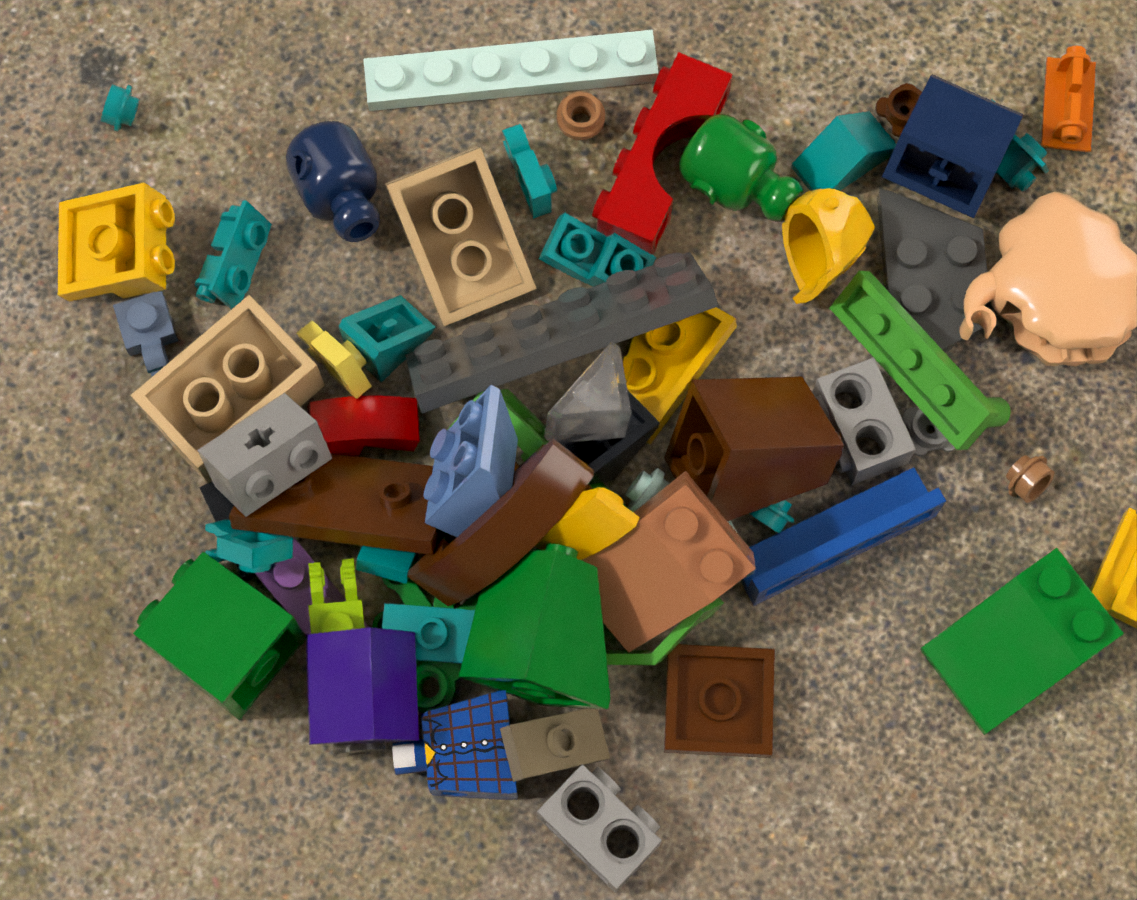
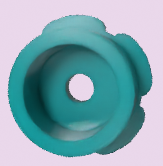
M112 84L103 108L101 122L114 126V131L116 132L121 129L122 124L132 126L138 109L140 98L131 96L133 88L129 84L126 89Z
M786 500L749 513L779 534L788 521L792 524L794 523V518L787 514L792 504Z

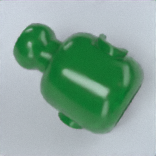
M726 114L711 116L693 135L680 160L681 174L691 185L690 187L692 189L696 188L709 197V202L712 205L716 202L728 210L740 211L752 202H755L761 207L762 213L766 218L774 222H783L789 206L803 194V189L796 179L789 176L781 177L774 172L777 163L776 150L766 139L764 130L751 120L745 119L740 122Z

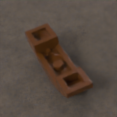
M553 438L516 472L515 485L454 541L449 543L442 539L437 544L433 555L426 554L408 570L407 577L447 606L461 602L476 594L514 566L553 528L594 476L593 469Z

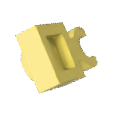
M312 320L296 332L298 337L309 347L307 350L317 362L322 363L330 375L356 399L372 387L361 369L367 362L349 340L340 344L326 330L323 331Z

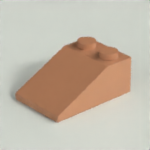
M686 471L633 512L640 517L635 528L610 546L582 559V561L594 565L598 569L603 623L628 653L709 605L756 569L753 551Z

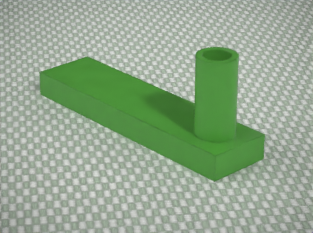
M858 271L829 309L955 449L968 450L986 428L1004 426L1011 414L1007 401L1001 397H985L870 271Z

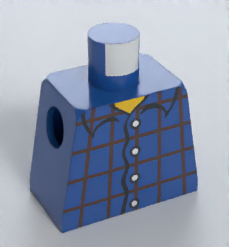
M506 690L496 691L421 714L423 739L392 743L395 774L427 771L428 789L433 796L497 800L518 799L517 784L512 779L500 728L510 725Z

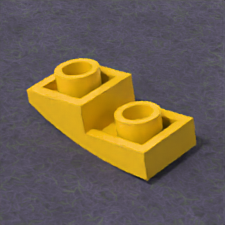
M600 487L586 490L579 495L562 518L535 546L540 550H545L546 544L550 543L568 546L577 550V559L582 560L622 538L636 527L640 517L625 507L623 499L615 492Z

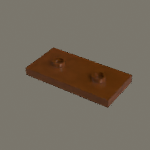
M331 454V460L247 517L235 506H233L229 514L232 529L433 555L443 532L425 523L428 500L424 499V490L428 479L432 475L433 466Z

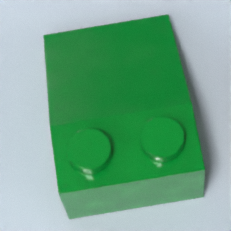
M1055 548L921 647L920 650L985 735L1121 637L1124 632L1059 549Z

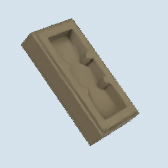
M586 708L500 728L513 782L579 767L582 764L588 765L610 759L598 709Z

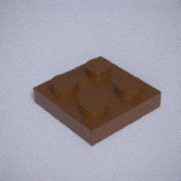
M678 644L667 656L664 753L771 758L773 754L775 649Z

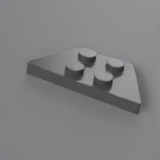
M880 190L877 196L885 288L946 353L955 344L964 340L961 338L959 330L965 318L963 302L966 291L975 278L987 272L983 229L892 191ZM991 302L986 303L984 306L991 309ZM973 323V332L969 340L984 332L981 325Z

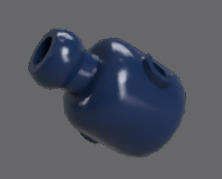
M323 121L303 129L293 138L287 148L286 166L304 205L314 218L323 221H333L335 232L345 241L359 242L371 237L377 231L380 224V213L376 206L370 202L377 190V173L360 138L350 126L338 121Z

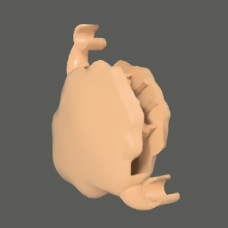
M1052 192L1035 199L1023 214L1008 221L1000 231L998 241L1002 258L990 271L980 274L969 285L963 302L965 318L959 330L961 338L969 340L973 332V323H977L984 329L985 339H988L996 325L994 312L984 306L986 303L991 302L998 315L1013 326L1016 343L1037 356L1046 366H1079L1086 363H1104L1113 355L1118 346L1125 343L1131 337L1132 330L1137 327V254L1121 241L1117 222L1107 214L1092 210L1067 194Z

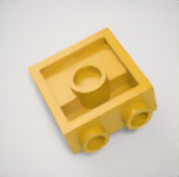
M139 183L59 202L58 296L70 302L107 293H114L124 299L166 290V275L172 274L175 269L174 255L166 245V228L173 226L175 214L166 196L146 183Z

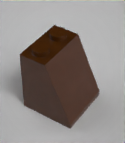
M802 376L698 379L691 381L664 459L675 479L686 471L724 518L730 521L828 484L836 463L841 458L844 443Z

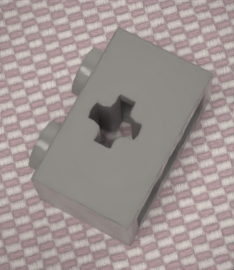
M285 393L198 449V453L214 486L245 517L332 459L317 421Z

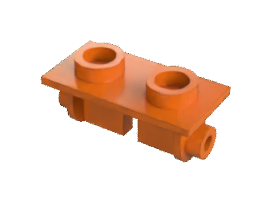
M1082 46L1068 47L1066 54L1061 58L1047 57L1041 139V146L1044 148L1091 152L1096 62H1091L1090 56L1086 54V49Z

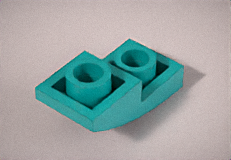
M565 212L558 217L538 259L594 287L605 283L608 277L624 270L638 271L652 266L656 257L616 233L607 237Z

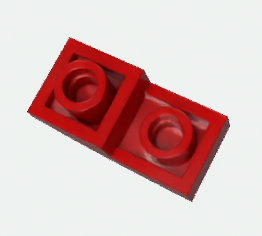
M372 395L360 396L356 399L354 396L313 401L307 407L308 414L317 421L327 447L332 454L359 457L364 446L414 452L420 441L416 398Z

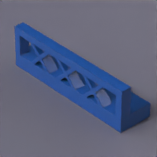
M913 467L781 531L780 534L777 533L749 547L754 553L756 570L754 574L743 578L741 583L753 606L935 518L945 504L946 499L939 487L928 492Z

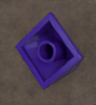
M368 627L306 635L309 745L419 740L415 632Z

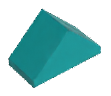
M870 111L838 115L795 159L791 168L810 191L827 188L841 191L890 158L896 143Z
M401 295L342 319L338 326L343 342L349 340L358 349L367 362L363 367L381 383L406 360L405 355L414 352L415 348L422 344L436 328Z

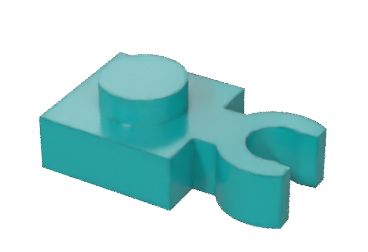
M521 124L502 130L505 141H503L504 148L513 164L516 179L533 219L551 213V194L557 192V186L549 165H539L534 151L530 149L528 139Z

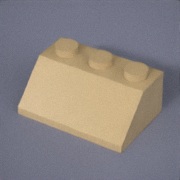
M248 295L130 396L175 450L206 483L212 482V479L198 453V449L283 393L287 394L301 407L321 390L325 384L317 364Z

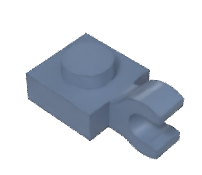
M162 291L152 292L113 305L128 354L133 356L142 353L147 372L151 373V376H154L169 363L164 346L178 341L167 301Z

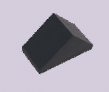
M624 387L555 440L593 469L594 476L588 483L592 485L615 480L659 428L660 422Z

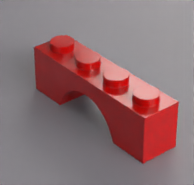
M678 52L671 68L665 66L661 68L652 92L657 97L651 109L647 107L641 109L633 128V134L637 138L631 150L626 148L621 150L612 173L617 179L610 192L605 189L601 191L594 206L592 217L597 219L598 232L607 237L616 233L654 255L671 219L673 198L659 184L653 170V165L666 147L680 139L693 137L707 119L721 114L730 94L733 74Z

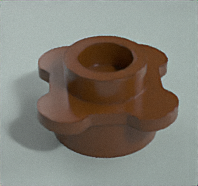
M905 83L900 85L890 93L889 98L882 97L876 103L875 111L877 115L886 118L892 126V134L898 138L922 93L912 84ZM907 108L909 113L903 114L900 109Z

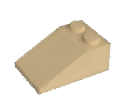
M475 146L384 183L443 326L537 289L481 147Z

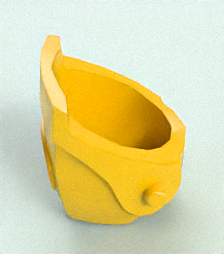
M831 188L816 189L806 192L789 206L782 223V234L788 263L800 290L792 298L796 304L806 303L816 298L834 283L838 276L844 274L867 248L866 244L875 226L869 213L857 197L849 196L844 192Z

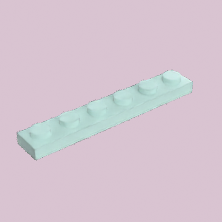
M653 30L363 59L369 111L654 83L658 76Z

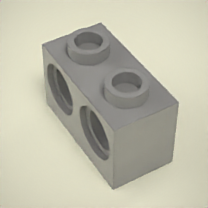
M874 357L817 378L812 393L818 399L821 408L844 443L841 458L837 461L835 467L839 473H847L851 485L909 463L916 448ZM842 392L851 393L859 400L860 407L855 409L844 408L837 402L835 395ZM863 437L875 440L880 446L881 453L877 455L863 453L857 447L856 440Z
M582 764L537 811V817L616 893L660 846L662 840L655 834L660 829V826L639 805L630 810L615 795L621 790L620 787L602 769L597 767L591 773ZM580 792L589 793L594 796L599 805L597 813L587 820L573 817L567 808L570 798ZM617 830L631 832L637 839L638 850L629 858L615 857L607 848L606 841L610 834Z

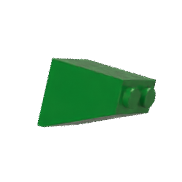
M550 543L546 544L545 550L532 548L508 571L480 591L459 677L498 691L506 690V694L540 706L608 709L611 697L597 567L577 559L578 551L568 546Z
M202 552L195 561L189 559L180 566L172 578L174 586L161 601L155 599L146 606L138 617L137 624L139 627L133 634L160 658L236 719L240 720L304 643L306 636L291 614L208 554Z

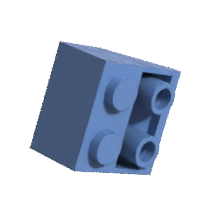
M490 385L476 401L469 400L461 410L458 420L448 430L442 429L435 437L431 446L430 457L434 459L432 475L428 479L424 490V499L428 500L425 523L455 537H458L510 490L513 485L518 438L499 388Z

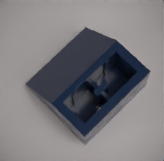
M932 74L899 137L882 177L974 218L1024 115Z

